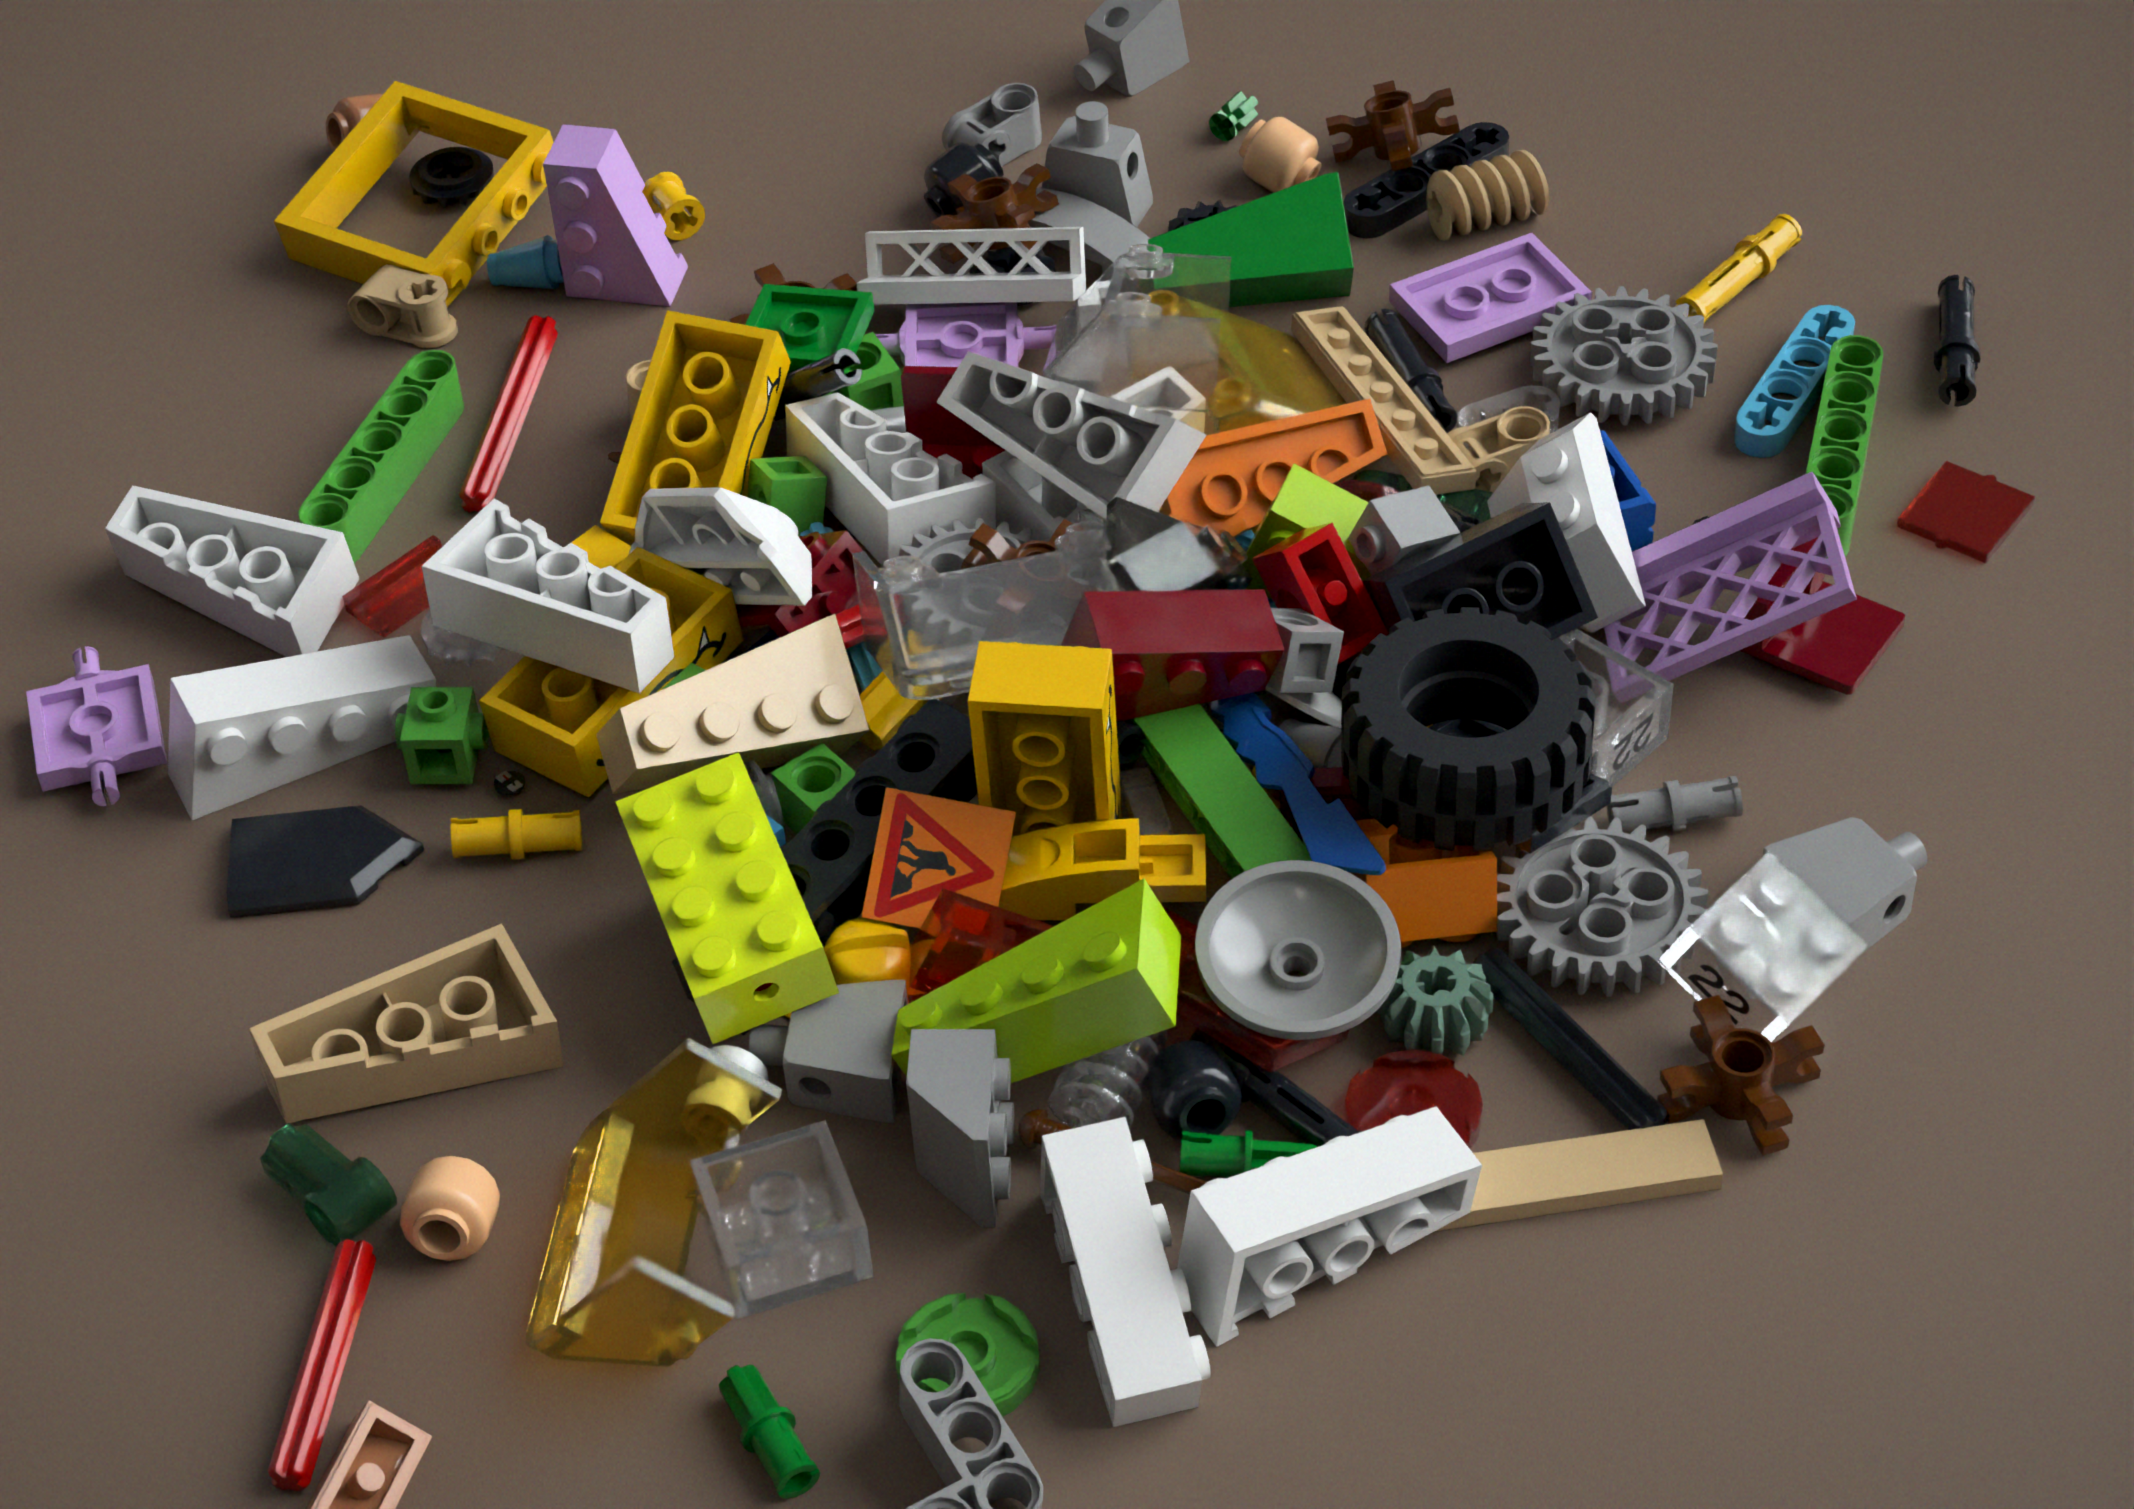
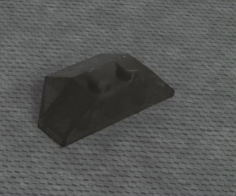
M1115 497L1107 504L1106 535L1112 548L1106 552V566L1125 591L1245 590L1252 581V576L1242 564L1248 559L1246 552L1226 530L1219 534L1208 525L1205 527L1160 509L1120 497Z

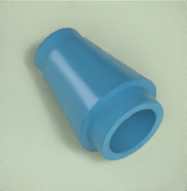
M550 235L488 255L487 271L493 286L504 285L557 289L559 283H564L557 240H553Z

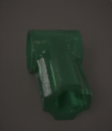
M288 1123L270 1136L269 1145L260 1157L264 1173L303 1205L306 1215L313 1226L334 1247L342 1240H353L397 1205V1197L392 1186L371 1161L360 1156L354 1161L349 1160L307 1124L292 1126Z

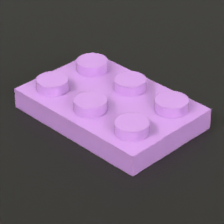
M1529 233L1392 283L1389 286V302L1442 359L1449 363L1532 332L1534 326H1541L1543 313L1555 314V306L1558 301L1573 306L1574 294L1579 293L1591 300L1592 291L1533 233Z

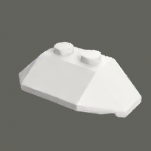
M1590 412L1538 440L1519 458L1487 503L1491 518L1522 503H1551L1598 616L1597 619L1579 628L1593 633L1645 607L1646 604L1597 418Z
M721 487L649 489L642 497L635 526V542L631 545L629 554L638 546L731 588L735 604L805 606L812 598L811 553L798 537V528L795 523L777 508Z

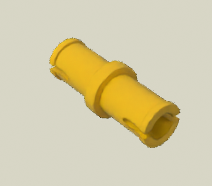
M511 809L508 811V816L467 819L451 818L453 859L461 858L462 856L511 854V859L515 860L525 859V853L582 851L580 810L565 813L523 815L522 809Z

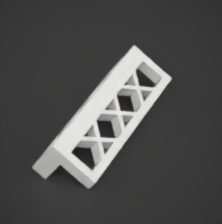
M1083 227L869 231L865 233L868 278L857 282V291L872 292L874 305L1075 301L1086 294ZM1069 240L1071 272H1051L1035 255L1047 241ZM1020 241L1037 242L1028 250ZM966 242L984 243L975 251ZM994 242H1007L1022 257L1009 273H998L981 257ZM913 243L930 244L922 252ZM941 243H953L968 258L967 262L956 274H944L928 258ZM881 244H899L915 261L903 275H883ZM975 264L983 273L967 272ZM1027 264H1029V265H1030L1031 267H1033L1037 272H1020V271H1021ZM922 266L930 274L914 273Z

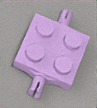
M1017 302L906 304V320L901 326L899 333L875 334L890 356L901 357L904 366L959 367L969 351L1019 368V361L1024 354V350L1057 349L1056 325L1023 327V323L1018 317Z
M85 646L87 663H85L81 647L75 650L72 655L76 673L74 677L57 685L26 691L36 772L43 792L91 781L92 800L99 806H107L105 788L111 805L115 804L120 798L116 775L167 764L155 685L149 664L119 671H100L98 651L93 647Z

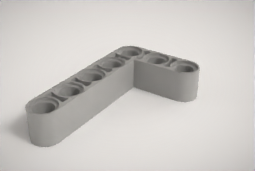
M931 1338L916 1342L907 1349L900 1366L899 1407L905 1421L946 1487L906 1509H993L990 1504L1001 1498H1013L1021 1502L1026 1507L1025 1509H1042L1043 1484L1038 1472L963 1353L952 1343L943 1339ZM937 1378L946 1382L949 1387L935 1393L926 1392L916 1384L924 1379ZM970 1437L983 1441L987 1447L976 1453H965L958 1450L953 1443L959 1439Z

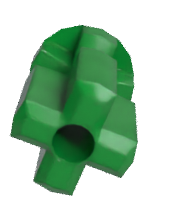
M1242 91L1237 92L1221 107L1222 110L1216 111L1210 117L1209 127L1212 133L1222 141L1232 140L1238 134L1237 130H1243L1258 116L1257 111L1254 109L1258 104L1257 99L1253 95L1246 98Z

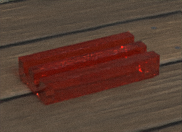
M432 535L343 595L346 612L382 637H386L430 607L422 565L442 548L441 540Z

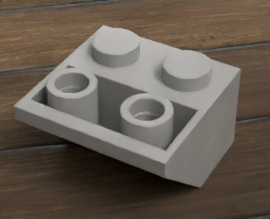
M911 1029L906 1085L916 1171L981 1228H996L997 1199H1010L1011 1193L1010 1157H1000L1006 1156L1007 1144H1013L1014 1103L1001 1101L1010 1100V1058H998L995 1029Z

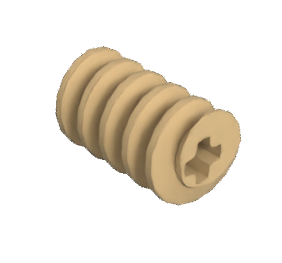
M1526 150L1514 151L1509 157L1506 155L1494 156L1489 162L1487 160L1475 161L1470 167L1467 165L1455 166L1450 172L1447 170L1436 171L1431 175L1427 185L1426 202L1430 224L1437 238L1445 241L1449 240L1451 236L1452 225L1459 235L1464 236L1470 233L1472 221L1478 230L1484 231L1489 229L1491 215L1498 225H1507L1509 223L1511 211L1518 220L1528 219L1531 206L1537 215H1543L1547 211L1549 204V187L1545 174L1539 162Z

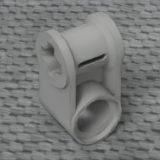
M1025 83L1006 84L976 104L957 112L947 122L942 133L944 148L948 150L956 143H968L971 146L979 143L995 156L1001 167L1020 155L1034 150L1042 141L1037 91Z

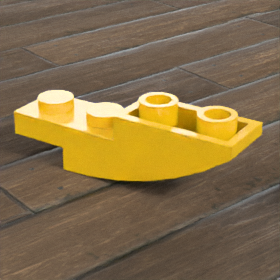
M1139 818L1066 824L1011 837L996 921L1067 920L1076 915V903H1099L1143 878L1159 902H1206L1205 834L1140 835Z

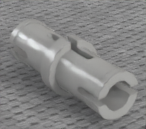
M1735 775L1712 781L1680 785L1678 780L1663 782V788L1611 795V802L1606 806L1608 821L1610 824L1614 818H1619L1622 824V832L1632 833L1641 824L1646 826V830L1669 827L1671 832L1686 830L1685 824L1733 816L1739 817L1743 814L1740 788H1735L1738 787L1739 782Z

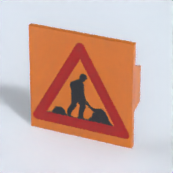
M886 787L861 918L992 942L1016 812Z

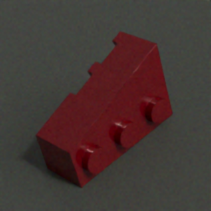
M1265 589L1084 592L1060 645L1112 649L1116 721H1125L1265 690L1285 651Z

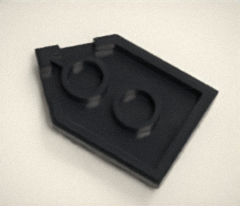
M362 805L232 819L226 892L230 917L359 904L378 889L377 881L399 863L403 866L410 863L424 851V846L418 840Z

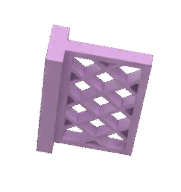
M1813 472L1807 473L1632 552L1646 606L1604 627L1616 687L1625 700L1857 600L1837 528L1841 527L1837 510ZM1818 537L1807 554L1791 550ZM1760 563L1750 579L1734 576L1735 573ZM1781 563L1798 567L1784 588L1768 584ZM1816 572L1833 576L1834 585L1811 595L1802 593ZM1703 588L1693 604L1677 601V599ZM1724 588L1740 592L1726 614L1710 610ZM1758 597L1775 601L1767 614L1752 621L1744 619ZM1646 613L1636 629L1621 626L1622 623ZM1668 613L1683 617L1669 638L1653 635ZM1701 622L1716 626L1708 640L1694 646L1687 644ZM1644 647L1660 651L1651 665L1631 673L1630 667Z

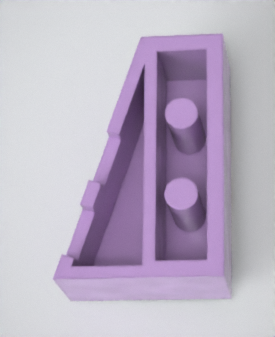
M563 124L543 163L566 296L671 307L688 265L682 253L675 254L664 234L667 225L661 214L653 213L642 192L645 184L616 129Z

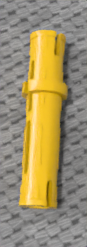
M1787 214L1775 216L1756 235H1747L1739 241L1734 248V254L1711 271L1686 294L1679 297L1675 302L1676 306L1687 303L1689 305L1688 317L1702 315L1705 324L1706 320L1733 299L1749 283L1770 274L1776 267L1777 259L1801 242L1799 237L1802 236V229L1799 223Z

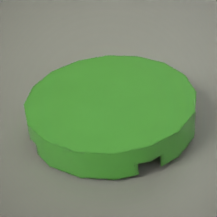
M966 1292L947 1294L923 1305L904 1323L898 1337L899 1346L895 1355L898 1385L900 1386L901 1360L907 1349L916 1342L925 1339H943L954 1344L963 1353L1003 1417L1013 1412L1033 1391L1040 1372L1037 1332L1025 1313L1002 1297L984 1293L985 1300L979 1298L966 1299ZM937 1378L924 1379L916 1384L926 1392L935 1393L949 1387L946 1382Z

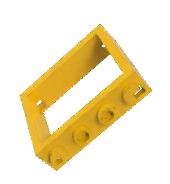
M394 81L277 216L274 224L286 253L291 260L364 284L380 267L386 264L425 275H437L443 278L447 284L448 296L445 302L448 308L463 289H466L469 281L487 260L488 255L497 251L499 244L517 222L525 217L530 206L547 187L543 163L554 143L549 129ZM419 131L508 159L427 258L337 229Z

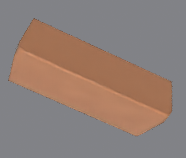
M368 1400L350 1423L305 1509H395L432 1436Z

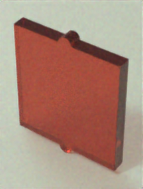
M1946 461L1898 517L1897 527L1935 542V546L1939 549L1947 547L1987 563L2034 506L2035 496L1996 481L1997 478L1994 475L1983 476Z

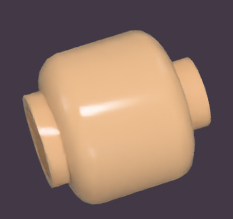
M1273 117L1267 122L1264 120L1256 122L1247 133L1239 150V155L1244 158L1242 167L1245 175L1272 193L1316 178L1321 169V163L1316 160L1319 149L1317 139L1285 117Z
M456 1156L438 1157L422 1165L413 1177L401 1206L400 1226L405 1238L416 1250L435 1259L453 1261L466 1259L475 1254L488 1239L498 1212L500 1192L496 1181L483 1166L467 1158Z

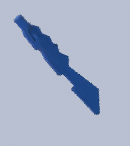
M1254 692L1211 702L1212 716L1224 724V737L1231 745L1237 748L1236 753L1243 762L1255 765L1256 780L1260 786L1267 789L1283 790L1311 861L1324 863L1353 873L1381 875L1386 871L1384 860L1338 798L1328 805L1310 781V778L1315 774L1314 765L1286 732L1269 722L1272 718L1271 710Z

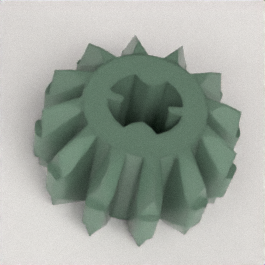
M1434 945L1427 956L1424 957L1406 950L1404 958L1401 960L1394 987L1387 999L1377 1010V1013L1380 1014V1021L1384 1022V1030L1387 1033L1388 1042L1404 1041V1046L1409 1056L1421 1049L1430 1050L1437 1062L1445 1049H1450L1464 1056L1470 1041H1483L1484 1033L1488 1029L1489 1013L1493 1011V993L1490 992V984L1485 982L1486 976L1483 974L1482 964H1466L1461 950L1448 957L1441 956Z

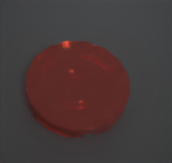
M1413 1049L1386 1053L1374 1059L1373 1067L1365 1070L1361 1076L1359 1070L1349 1083L1345 1098L1344 1117L1347 1123L1363 1132L1383 1125L1396 1116H1409L1437 1106L1461 1139L1471 1149L1479 1137L1483 1120V1101L1478 1083L1469 1073L1466 1077L1462 1072L1455 1069L1454 1061L1441 1054Z

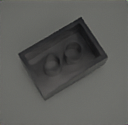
M1550 502L1522 503L1362 580L1388 633L1390 627L1408 617L1415 622L1421 620L1424 613L1428 611L1443 609L1444 614L1460 613L1461 607L1479 608L1480 614L1496 615L1497 610L1515 614L1519 623L1527 625L1530 621H1533L1546 628L1551 634L1550 640H1554L1598 618Z

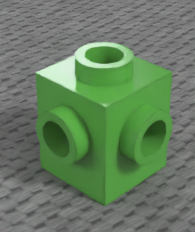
M411 687L406 713H398L395 723L396 745L403 752L410 784L473 783L479 749H487L490 739L483 712L478 711L473 687Z

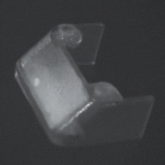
M1152 244L1130 246L1129 253L1118 256L1059 319L1043 369V377L1059 382L1062 381L1101 396L1130 403L1142 409L1215 413L1219 346H1227L1232 257L1163 253L1162 247Z
M1091 509L1079 510V522L1069 525L1066 528V534L1055 540L1054 552L938 573L930 565L922 564L921 558L917 556L890 558L883 563V568H877L865 551L852 553L864 645L899 694L905 698L929 700L967 693L970 691L979 641L1060 646L1084 592L1133 591L1116 533Z

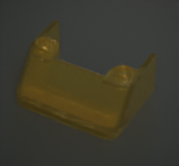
M688 1038L589 1123L579 1138L571 1157L526 1331V1345L554 1360L669 1367L679 1359L686 1360L700 1343L734 1318L736 1306L689 1283L683 1277L701 1199L716 1186L723 1188L733 1179L742 1159V1153L737 1149L741 1131L780 1100L781 1088Z

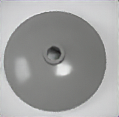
M1287 860L1272 862L1249 869L1231 879L1215 893L1205 907L1198 923L1195 956L1198 973L1207 993L1223 1012L1247 1028L1268 1036L1282 1039L1309 1040L1324 1038L1349 1030L1362 1023L1380 1008L1392 991L1398 976L1401 940L1397 923L1389 907L1380 895L1364 881L1347 871L1324 863ZM1290 971H1301L1305 973L1306 976L1293 977L1287 975L1286 973Z

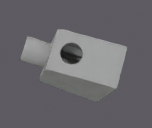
M1105 0L1086 19L1084 30L1090 54L1074 66V74L1079 83L1089 91H1094L1101 84L1105 83L1126 96H1134L1185 66L1190 61L1178 0Z
M1095 101L1082 103L1076 108V117L1066 118L1049 143L1045 167L1049 169L1051 178L1042 182V188L1062 191L1089 200L1138 227L1153 204V194L1140 135L1134 129L1109 124L1108 108L1103 103Z
M1850 817L1764 847L1758 893L1837 970H1840L1906 920L1912 908L1917 880L1915 871L1926 866L1927 853L1920 839L1911 832H1904L1886 842L1862 819Z
M905 980L837 985L838 994L792 1012L789 1026L762 1024L750 1030L749 1052L759 1058L764 1065L783 1066L788 1101L795 1106L878 1122L894 1123L903 1071L893 1059L891 1053L898 1009L908 1005Z

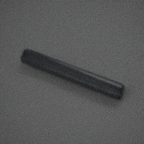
M1491 947L1484 954H1479L1475 958L1473 964H1482L1483 974L1486 976L1485 982L1490 984V992L1493 993V998L1628 1130L1644 1129L1666 1124L1664 1120L1667 1114L1666 1108L1500 948Z

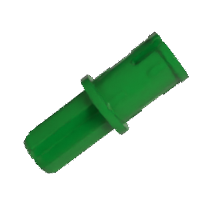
M1245 1130L1244 1136L1212 1135L1182 1131L1179 1172L1189 1176L1222 1177L1226 1179L1261 1167L1274 1158L1290 1157L1317 1146L1305 1143L1252 1140V1130Z
M749 1364L741 1368L738 1365L731 1367L726 1371L727 1376L719 1383V1390L742 1429L740 1434L742 1446L748 1452L756 1453L781 1498L790 1499L806 1493L818 1481L820 1471L815 1462L808 1456L802 1442L794 1431L796 1425L794 1414L787 1407H780L758 1368L754 1365Z

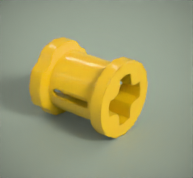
M660 172L644 183L645 187L642 192L653 213H660L667 225L664 232L666 237L672 240H684L699 231L704 223L705 209L697 198L686 194V189L678 175L672 172ZM653 196H655L658 199V201L661 203L660 205L653 198ZM684 208H686L689 211L691 216H689V214L684 210Z

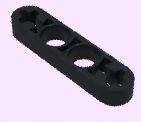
M1490 122L1469 125L1460 130L1459 133L1449 136L1412 157V167L1396 171L1390 169L1352 190L1345 196L1343 201L1348 233L1359 238H1376L1427 211V185L1431 175L1439 171L1436 168H1454L1459 165L1470 167L1475 161L1487 160L1489 162L1494 156H1508V131L1503 126ZM1399 189H1414V190H1418V191H1417V192L1405 193V192H1398V191H1396V190H1399Z

